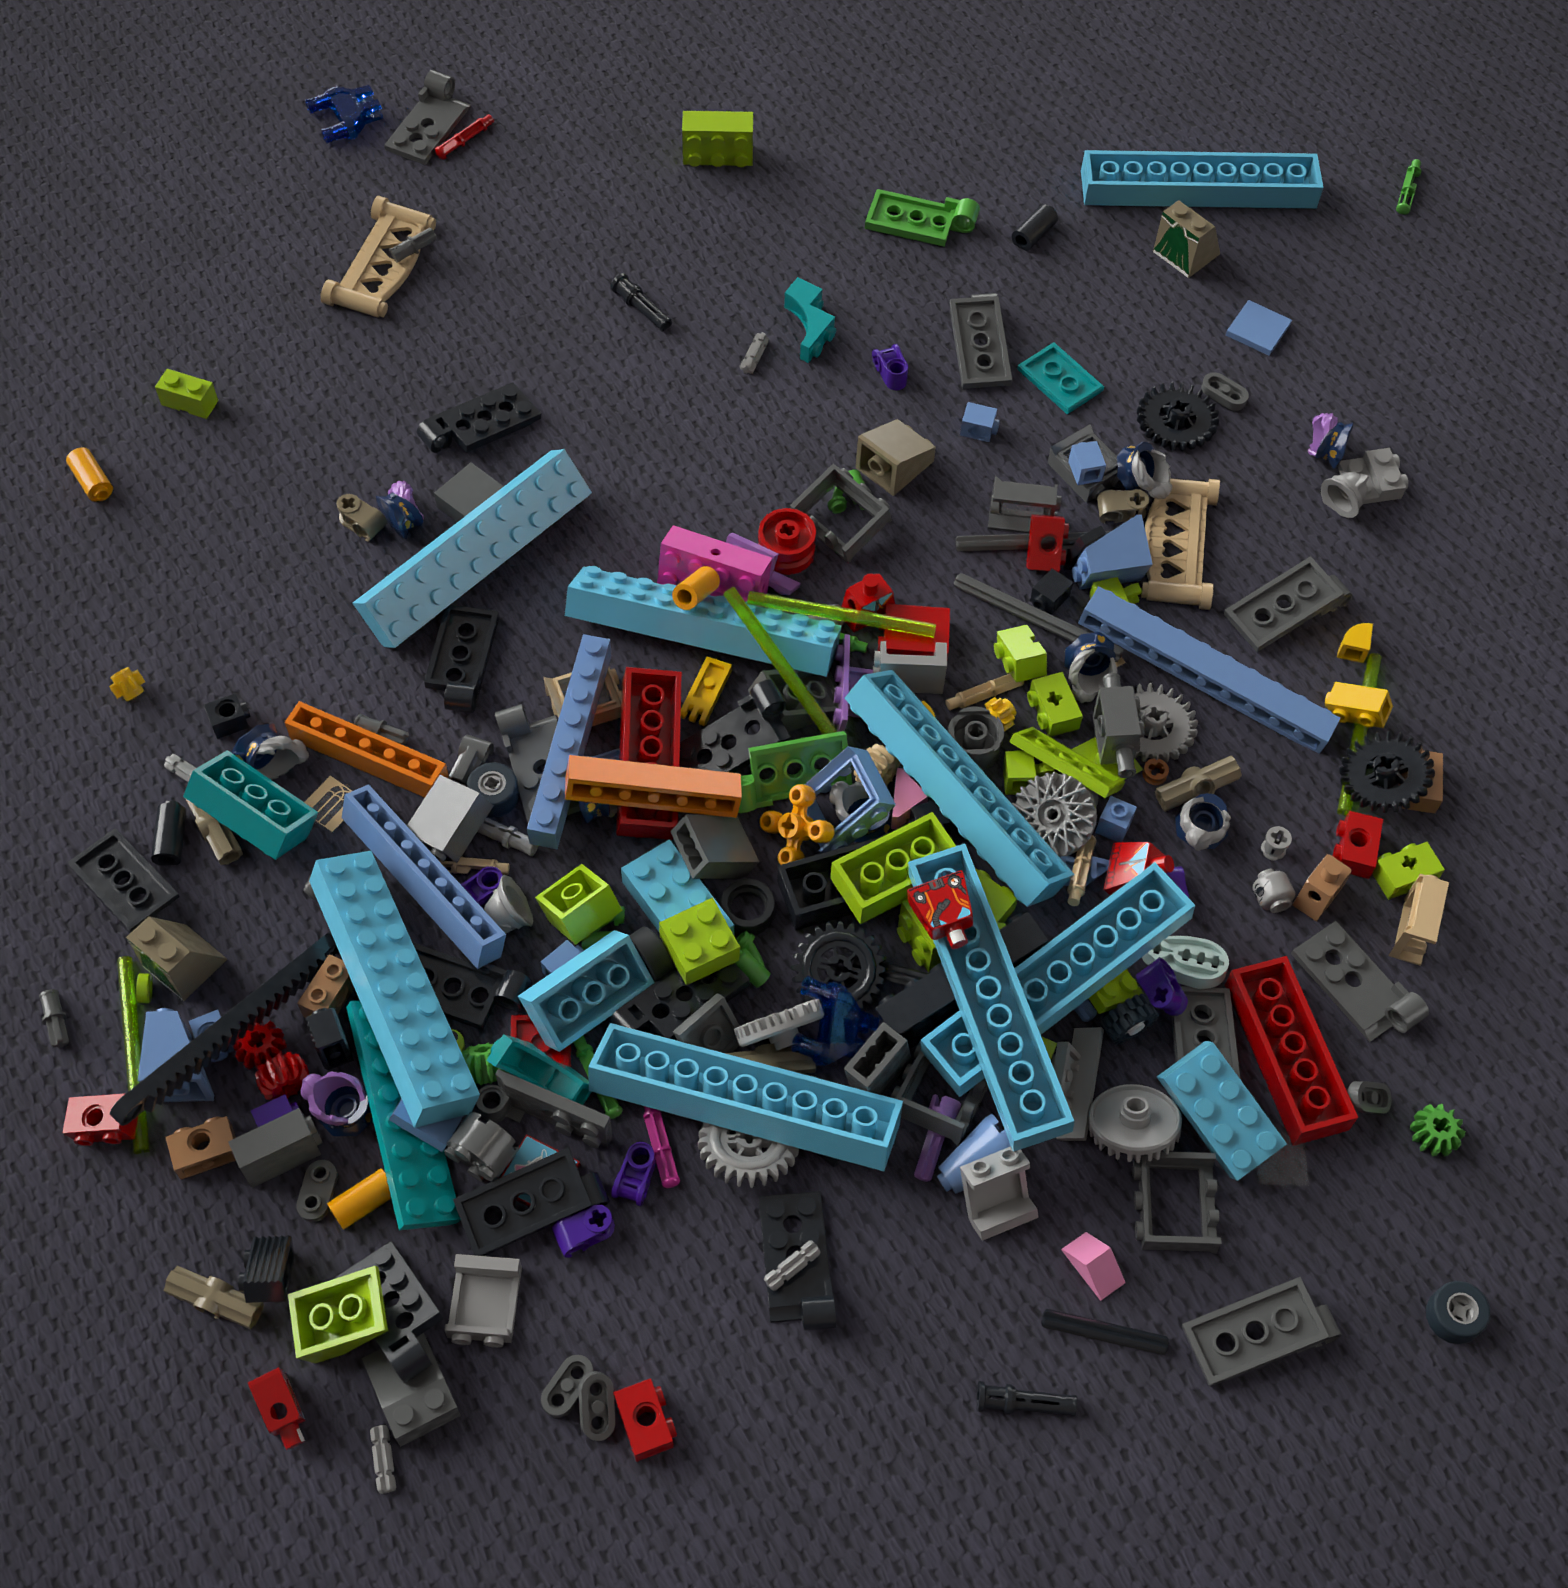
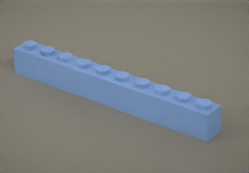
M1099 586L1085 607L1078 622L1093 632H1101L1113 643L1319 754L1328 743L1340 720V717L1333 714L1330 710L1314 704L1306 697L1298 695L1285 688L1282 684L1261 675L1255 669L1246 667L1235 661L1231 656L1222 654L1211 648L1207 643L1200 642L1189 636L1185 631L1165 623L1161 618L1143 611L1137 605L1129 603L1116 596L1113 592Z

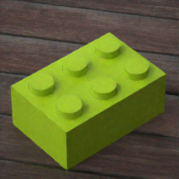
M683 111V165H713L716 167L722 165L753 166V112Z

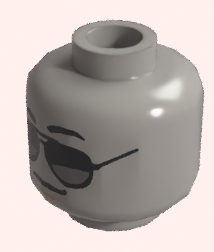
M1266 869L1258 874V879L1253 883V892L1262 909L1270 910L1271 913H1277L1291 907L1292 900L1295 898V890L1285 872Z

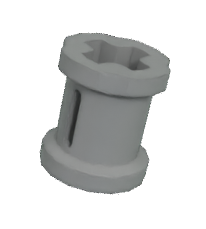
M1280 826L1270 828L1266 834V840L1261 844V851L1269 860L1276 861L1282 859L1292 841L1290 832Z

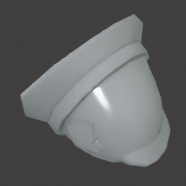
M1346 472L1339 476H1333L1331 479H1325L1321 485L1323 503L1336 511L1340 516L1354 518L1359 514V508L1363 505L1362 501L1366 497L1369 476L1367 474L1360 475L1356 472Z
M503 875L498 888L493 891L492 897L488 900L483 910L505 933H509L516 928L520 929L522 926H532L533 916L524 893L511 877Z

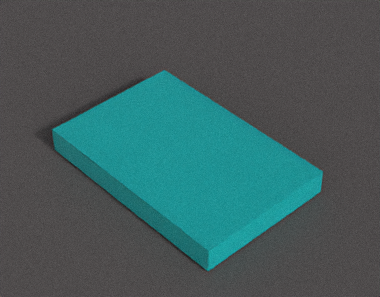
M1054 342L1020 363L1017 367L1019 372L1066 414L1074 411L1104 391V386Z

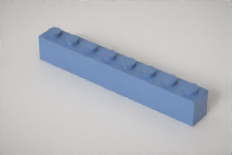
M585 634L582 636L527 826L529 844L558 849L571 800H565V780L569 755L584 756L611 660L610 639Z
M368 784L345 794L342 819L472 964L478 969L500 958L506 938L505 932Z

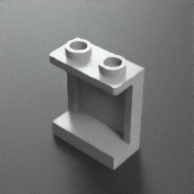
M881 641L880 651H875L873 673L893 670L913 693L943 694L947 669V643L936 642L934 656L887 654L886 641Z
M1008 1147L960 1167L968 1218L982 1241L1038 1218L1037 1208L1028 1195L1025 1170L1030 1168V1162L1021 1149L1013 1152L1012 1148Z
M456 1254L454 1263L456 1276L449 1322L445 1324L447 1338H452L451 1342L459 1345H469L471 1340L484 1341L486 1346L496 1348L503 1347L504 1342L512 1343L522 1271L520 1259Z

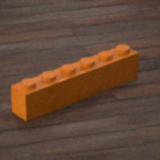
M300 701L284 722L289 737L292 740L298 739L308 748L422 797H426L439 775L446 778L449 776L446 763Z
M569 755L565 780V800L737 818L742 799L741 774Z

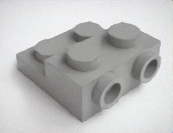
M1390 448L1365 451L1363 458L1343 460L1337 465L1340 474L1356 472L1360 475L1367 474L1369 476L1367 481L1368 491L1362 501L1363 504L1402 499L1405 490L1408 488L1406 474H1401L1399 471V456L1392 454Z

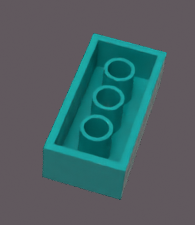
M228 750L194 769L183 795L184 798L192 802L196 807L211 815L219 823L224 824L240 835L241 838L249 841L275 860L309 836L318 812Z

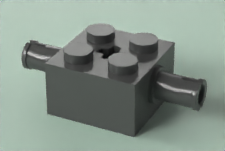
M1110 673L1103 677L1105 688H1099L1093 713L1100 764L1117 763L1118 776L1120 778H1130L1136 775L1134 758L1136 752L1140 751V738L1144 737L1145 732L1144 723L1139 721L1138 718L1140 699L1135 697L1133 686L1121 687L1120 675Z

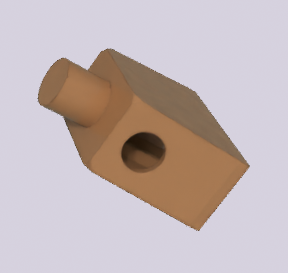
M1327 854L1305 882L1293 906L1317 922L1344 887L1352 870L1333 856ZM1314 891L1320 895L1321 900L1317 901L1311 897Z

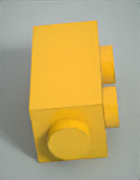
M1335 682L1332 691L1328 692L1325 698V707L1340 717V723L1350 722L1361 724L1365 727L1384 728L1393 708L1388 690Z

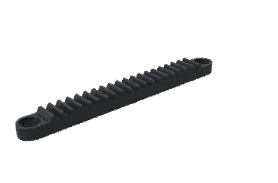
M328 932L124 1094L112 1107L110 1116L121 1126H124L143 1111L152 1113L156 1104L162 1105L164 1103L165 1096H173L175 1088L180 1090L184 1081L190 1082L193 1073L199 1075L202 1066L208 1067L211 1059L217 1060L220 1051L226 1053L229 1044L235 1045L238 1037L244 1038L247 1030L253 1031L256 1023L261 1024L263 1022L264 1016L270 1017L273 1009L278 1010L280 1008L281 1002L287 1003L290 995L296 996L298 989L303 990L305 988L306 982L311 983L328 955L334 956L339 951L331 932Z

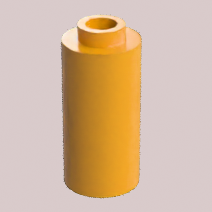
M81 447L71 451L66 458V462L88 498L95 502L106 500L111 495L113 486L90 450Z
M703 566L696 570L673 589L672 598L674 603L683 610L694 608L719 587L720 578L718 573L708 566Z
M380 1168L327 1203L343 1230L391 1199L386 1173Z

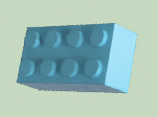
M670 839L621 868L622 883L658 932L659 922L713 897L700 879H692L682 855ZM714 899L734 935L733 922Z
M614 930L518 995V998L545 1045L560 1052L655 982L629 935Z
M1203 1042L1157 1076L1211 1153H1216V1160L1230 1178L1238 1181L1287 1145L1213 1042Z

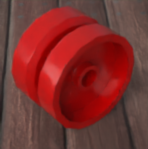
M783 508L774 510L767 514L760 522L758 544L779 553L773 571L784 575L796 574L808 568L814 560L815 524L807 514L797 509Z

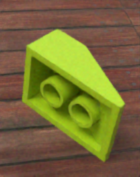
M378 1266L369 1267L288 1294L297 1359L312 1363L322 1362L346 1354L388 1331Z

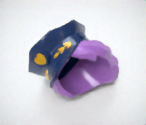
M1321 413L1319 416H1315L1312 422L1314 430L1313 443L1310 444L1308 453L1317 459L1329 461L1331 466L1336 468L1344 457L1354 424L1344 425L1338 422V417H1335L1333 413Z
M397 481L391 485L387 496H376L379 510L386 517L388 524L399 536L407 539L409 530L412 527L423 524L424 516L415 504L412 487L405 481Z
M331 1071L323 1077L318 1074H310L303 1079L301 1096L304 1100H308L310 1113L318 1119L332 1136H357L373 1122L366 1089L356 1077L343 1072Z

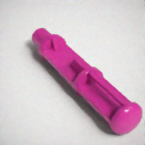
M644 1106L645 1112L643 1117L654 1150L662 1186L673 1188L680 1183V1178L677 1173L661 1110Z

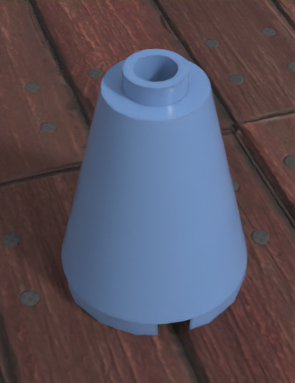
M993 1114L985 1117L938 1167L941 1173L937 1175V1178L946 1192L951 1189L955 1194L964 1191L960 1171L961 1166L1011 1147L1005 1130L999 1129L997 1126L999 1121Z

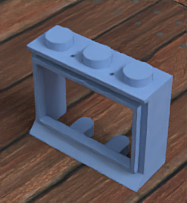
M848 746L805 784L813 788L816 796L820 792L827 793L831 790V783L837 777L847 776L852 772L850 766L853 765L869 796V799L834 828L835 834L830 842L818 843L821 853L849 846L857 838L867 834L868 829L872 825L886 818L888 812L896 806L867 750ZM815 800L808 807L807 816L811 817L814 821H826Z

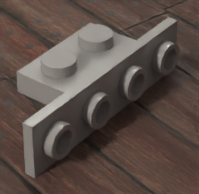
M1102 1027L1074 1028L1072 1045L1069 1042L1057 1043L1056 1053L1052 1058V1065L1074 1119L1073 1132L1056 1137L1057 1140L1086 1141L1089 1110L1093 1102L1104 1033Z

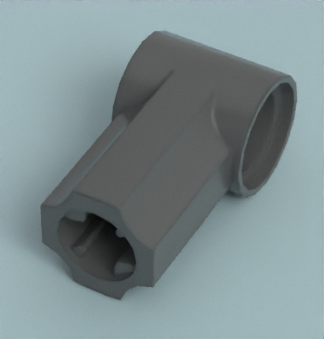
M466 734L460 743L458 759L448 778L467 787L470 774L477 767L485 764L489 754H493L494 743Z

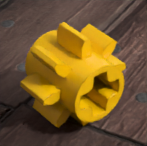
M126 667L111 676L114 684L109 687L117 699L123 696L126 701H129L144 691L141 684L145 683V680L138 669L132 672L129 667Z
M994 697L984 704L991 715L1001 720L1004 732L1015 725L1012 720L1015 719L1014 716L1017 714L1016 709L1008 699L1004 698L1002 700L999 698L997 700Z

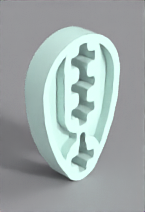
M1168 936L1142 957L1147 965L1159 957L1163 958L1173 969L1178 983L1197 989H1209L1221 984L1226 977L1229 966L1228 956L1222 947L1210 940L1191 936Z

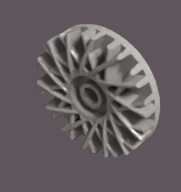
M1053 772L1052 774L1045 773L1046 776L1043 777L1035 776L1034 781L1030 779L1028 781L1029 785L1020 788L1022 792L1016 794L1018 797L1017 801L1012 803V805L1059 857L1071 855L1088 842L1095 829L1097 809L1093 796L1081 782L1067 774L1060 775ZM1055 812H1058L1057 818L1051 820V816Z
M819 999L796 1005L793 1008L785 1009L783 1012L773 1013L735 1028L734 1032L741 1047L769 1038L770 1043L774 1044L777 1051L799 1043L797 1027L824 1018V1012Z
M1120 1085L1104 1091L1091 1104L1088 1127L1090 1137L1094 1136V1143L1099 1145L1100 1150L1107 1146L1109 1156L1116 1153L1117 1160L1120 1158V1152L1127 1154L1128 1162H1131L1134 1157L1135 1161L1140 1163L1141 1155L1148 1154V1161H1151L1152 1157L1159 1160L1161 1150L1168 1154L1169 1150H1174L1175 1142H1179L1182 1125L1180 1110L1172 1099L1159 1090L1143 1085Z

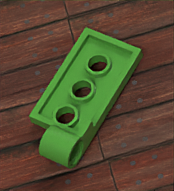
M877 189L865 221V229L945 247L950 230L969 233L974 229L980 212V206L976 201L969 198L957 200L946 197L945 204ZM896 212L898 215H890L889 213ZM918 217L921 218V220L916 221L911 218ZM936 222H941V223H943L944 225L938 226V225H935L934 223H936Z
M845 731L748 748L752 774L741 776L742 799L738 813L750 812L756 808L773 805L772 801L789 798L792 787L799 784L805 785L820 771L814 768V763L817 759L824 757L828 759L829 763L848 747ZM797 762L801 764V769L798 773L793 775L787 773V767L791 763ZM764 768H772L774 773L771 778L764 780L759 777L760 771ZM851 773L847 776L837 777L831 785L833 786V784L839 781L852 785Z

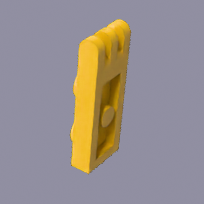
M706 657L681 708L682 719H685L688 712L691 711L689 716L690 722L695 723L700 714L699 725H706L732 672V664Z

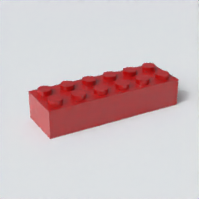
M626 667L622 679L619 760L679 767L682 672ZM617 805V836L673 840L670 831L678 824V812Z
M1284 956L1232 970L1225 983V987L1230 988L1231 1001L1292 1145L1295 1146L1349 1131L1358 1119V1115L1288 957Z

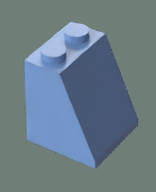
M1142 514L1134 516L1084 549L1072 568L1073 580L1078 582L1079 589L1091 588L1093 582L1118 577L1121 584L1142 580L1153 565Z
M161 1008L157 1011L146 1012L138 1075L139 1083L193 1040L178 1011ZM202 1066L199 1075L193 1073L190 1082L184 1081L180 1090L175 1088L173 1096H165L164 1102L214 1101V1093L204 1067Z

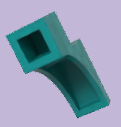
M797 277L785 292L784 308L794 313L805 327L806 336L801 343L800 359L809 363L813 357L817 358L821 354L824 343L826 341L830 342L834 338L836 328H834L835 316L821 310L824 304L822 300L823 289Z
M503 1034L491 1048V1054L487 1058L489 1063L525 1081L581 1105H584L591 1094V1091H589V1080L570 1066L554 1061L530 1042Z

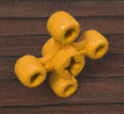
M799 784L792 787L789 793V799L793 804L791 813L783 815L777 811H766L760 818V826L763 831L772 834L780 833L782 837L787 838L786 847L782 848L778 854L780 865L804 858V853L800 849L802 841L811 839L816 843H828L834 837L835 830L830 822L824 820L814 821L811 817L807 816L808 807L816 799L815 791L810 786Z

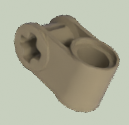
M1107 490L1101 492L1097 497L1099 517L1102 523H1105V521H1114L1115 523L1127 522L1135 516L1136 511H1138L1137 515L1142 514L1143 519L1146 516L1145 508L1149 503V497L1142 490Z
M345 494L337 500L340 523L355 532L360 538L362 536L365 537V541L369 542L387 525V519L381 511L368 505L356 495Z

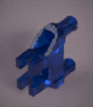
M370 85L355 89L335 86L325 89L324 94L305 99V104L310 114L329 108L334 111L340 122L334 126L321 129L326 144L343 138L349 140L357 138L366 124L383 119L380 111L382 109L378 99H373V90Z
M807 976L801 984L805 988H801L800 992L804 996L821 1001L824 1018L820 1019L817 1040L798 1033L792 1040V1043L798 1046L792 1045V1051L811 1057L814 1063L821 1067L843 1056L852 1059L866 1043V1041L857 1038L858 1032L868 1033V1028L877 1030L879 1018L862 1011L852 994L843 985L836 982L826 984Z

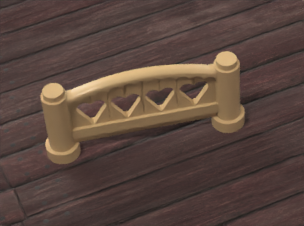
M377 196L374 199L371 208V218L377 220L343 280L340 284L329 279L324 283L321 291V302L330 306L337 304L377 318L379 316L384 317L388 310V304L385 301L404 283L419 256V253H414L398 263L394 259L389 258L382 249L392 248L402 243L391 232L409 230L412 233L408 236L412 238L428 228L435 229L436 219L432 218V215L390 203L388 198ZM392 265L385 276L379 275L372 266ZM372 281L383 282L378 286L379 290L376 293L369 292L362 283Z
M1170 479L1172 491L1165 499H1154L1145 523V532L1153 565L1147 571L1149 581L1143 582L1141 598H1146L1149 601L1198 605L1199 609L1210 610L1213 584L1202 583L1207 505H1217L1220 480L1209 479L1208 482ZM1174 502L1186 509V511L1169 516L1165 513L1168 510L1166 503ZM1172 522L1185 531L1174 536H1166L1164 534L1167 530L1165 523ZM1169 542L1184 552L1172 557H1165L1162 554L1165 551L1163 544ZM1168 563L1182 573L1170 578H1163L1160 575L1164 570L1161 565Z

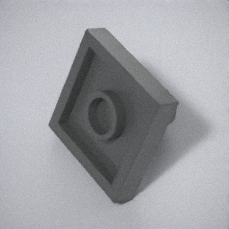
M716 993L679 1025L673 1033L680 1042L721 1053H732L739 1047L734 1029L740 1025L725 998Z

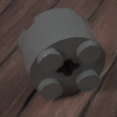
M982 707L964 708L951 719L948 733L981 770L992 767L1000 755L1004 737V726L998 717L996 719L990 714L989 710Z
M470 1112L448 1140L444 1153L454 1162L459 1163L461 1161L468 1166L467 1173L476 1180L482 1182L484 1179L492 1182L500 1177L519 1151V1146L512 1147L516 1141L495 1122L489 1119L485 1124L478 1120L481 1117L480 1114Z

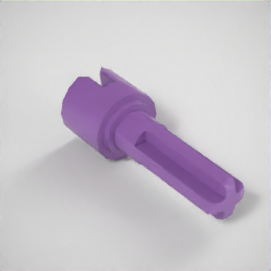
M935 1094L932 1096L929 1109L956 1119L961 1103L948 1096L942 1097L941 1101H939L938 1095ZM928 1130L914 1173L915 1178L925 1182L932 1179L945 1138L944 1136Z

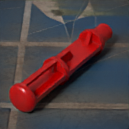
M488 114L484 118H478L467 128L456 133L451 139L435 148L436 155L440 159H446V155L460 145L463 147L467 140L480 131H486L487 127L494 123L493 117Z

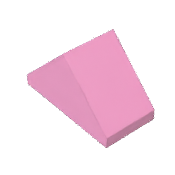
M897 768L894 789V802L896 806L892 810L891 829H898L906 823V819L910 818L913 806L928 802V796L924 794L922 788L903 768Z
M1085 1232L1061 1249L1100 1301L1126 1283L1111 1247L1089 1233Z

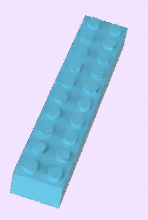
M1085 150L1081 168L1084 205L1171 206L1179 200L1188 207L1317 208L1323 190L1317 154Z
M551 450L355 600L353 605L384 647L396 648L592 492L566 450Z
M596 566L583 567L568 586L565 616L825 677H827L835 659L836 647L839 644L842 628L841 625H836L830 620L819 621L810 619L804 614L793 615L784 613L778 608H762L752 602L732 601L726 596L715 597L709 595L694 608L683 610L674 603L672 598V592L676 585H662L654 583L648 578L636 579L628 577L622 572L610 573L601 571Z
M893 670L865 674L860 678L844 698L851 705V710L865 721L869 731L879 737L886 745V750L900 761L904 766L905 772L921 785L924 794L935 801L940 807L941 813L956 825L960 835L969 840L977 849L976 851L980 858L991 865L995 870L996 876L1013 890L1016 899L1029 907L1053 897L1075 875Z
M966 844L908 862L909 877L913 887L960 870L964 873L973 913V926L964 930L968 943L961 948L951 949L947 937L933 941L1013 1152L1073 1132L1074 1119Z
M372 851L316 860L309 882L413 1127L416 1128L468 1115L472 1112L480 1093Z
M1155 862L1015 968L1040 1035L1192 919L1195 904ZM960 1010L921 1039V1051L959 1097L985 1078Z
M612 1023L609 1024L588 1067L589 1091L880 1171H885L900 1126L902 1100Z

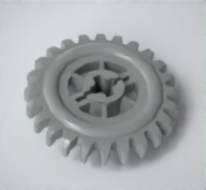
M1149 683L1146 692L1143 691L1142 685L1138 684L1136 694L1134 693L1135 697L1140 699L1138 718L1144 723V735L1148 736V738H1140V751L1136 752L1135 758L1141 756L1142 762H1146L1148 758H1155L1156 760L1160 758L1167 763L1169 756L1172 759H1178L1180 754L1187 753L1188 747L1193 746L1194 738L1198 733L1197 729H1195L1198 725V720H1193L1196 711L1187 712L1191 703L1187 702L1181 705L1183 694L1173 699V688L1167 694H1163V684L1159 686L1157 692L1153 691L1152 683ZM1172 727V731L1169 734L1166 728ZM1159 735L1163 737V739L1160 740H1151V737H1157Z
M703 1122V1128L699 1131L698 1149L701 1150V1160L706 1159V1169L709 1170L713 1165H716L714 1168V1176L716 1178L721 1172L725 1171L726 1184L733 1176H736L738 1187L741 1186L744 1178H748L750 1187L753 1188L756 1177H759L762 1185L766 1186L768 1174L772 1176L774 1182H777L778 1170L783 1175H786L788 1165L790 1167L794 1166L795 1157L799 1153V1148L738 1131H736V1134H729L732 1130ZM769 1147L767 1151L762 1152V1148Z

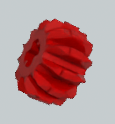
M271 1020L265 1025L263 1022L261 1024L256 1023L253 1031L247 1030L245 1037H238L239 1040L233 1045L234 1050L237 1051L235 1055L237 1060L244 1062L245 1068L249 1070L254 1066L258 1070V1066L266 1063L268 1058L272 1059L277 1054L283 1055L281 1050L286 1048L287 1043L282 1039L284 1036L282 1029L276 1028ZM262 1042L263 1045L257 1048L256 1044Z
M291 1052L281 1056L277 1054L276 1057L268 1058L266 1063L258 1066V1071L255 1073L256 1083L266 1099H276L282 1095H286L288 1099L293 1094L298 1095L303 1079L309 1075V1070L299 1054L292 1055Z

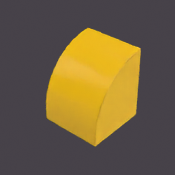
M1362 623L1351 627L1341 642L1337 658L1364 663L1370 651L1373 624Z

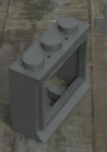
M834 463L790 505L791 509H797L812 519L816 528V537L848 564L864 545L888 522L892 521L889 504L882 498L877 499L874 497L871 490L864 483L858 484L853 480V476L845 468L840 469ZM834 486L873 516L847 544L818 522L814 516L807 513Z
M920 1041L914 1053L915 1062L907 1064L902 1076L904 1082L901 1087H895L891 1098L903 1101L901 1118L951 1139L958 1147L988 1089L987 1081L984 1078L970 1089L956 1119L913 1102L912 1099L931 1064L921 1051Z
M1161 1151L1159 1160L1152 1157V1160L1148 1161V1154L1141 1155L1140 1163L1133 1161V1180H1139V1191L1134 1192V1209L1140 1210V1221L1135 1223L1136 1240H1141L1142 1250L1205 1251L1217 1254L1222 1242L1221 1238L1217 1237L1216 1231L1219 1222V1210H1215L1214 1198L1217 1192V1180H1213V1165L1216 1161V1153L1169 1152L1166 1154ZM1150 1168L1198 1170L1202 1237L1153 1235Z

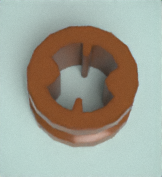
M1150 759L1145 763L1142 772L1143 778L1149 784L1160 785L1166 781L1169 767L1161 759ZM1159 768L1160 773L1156 774V776L1151 774L1152 770Z

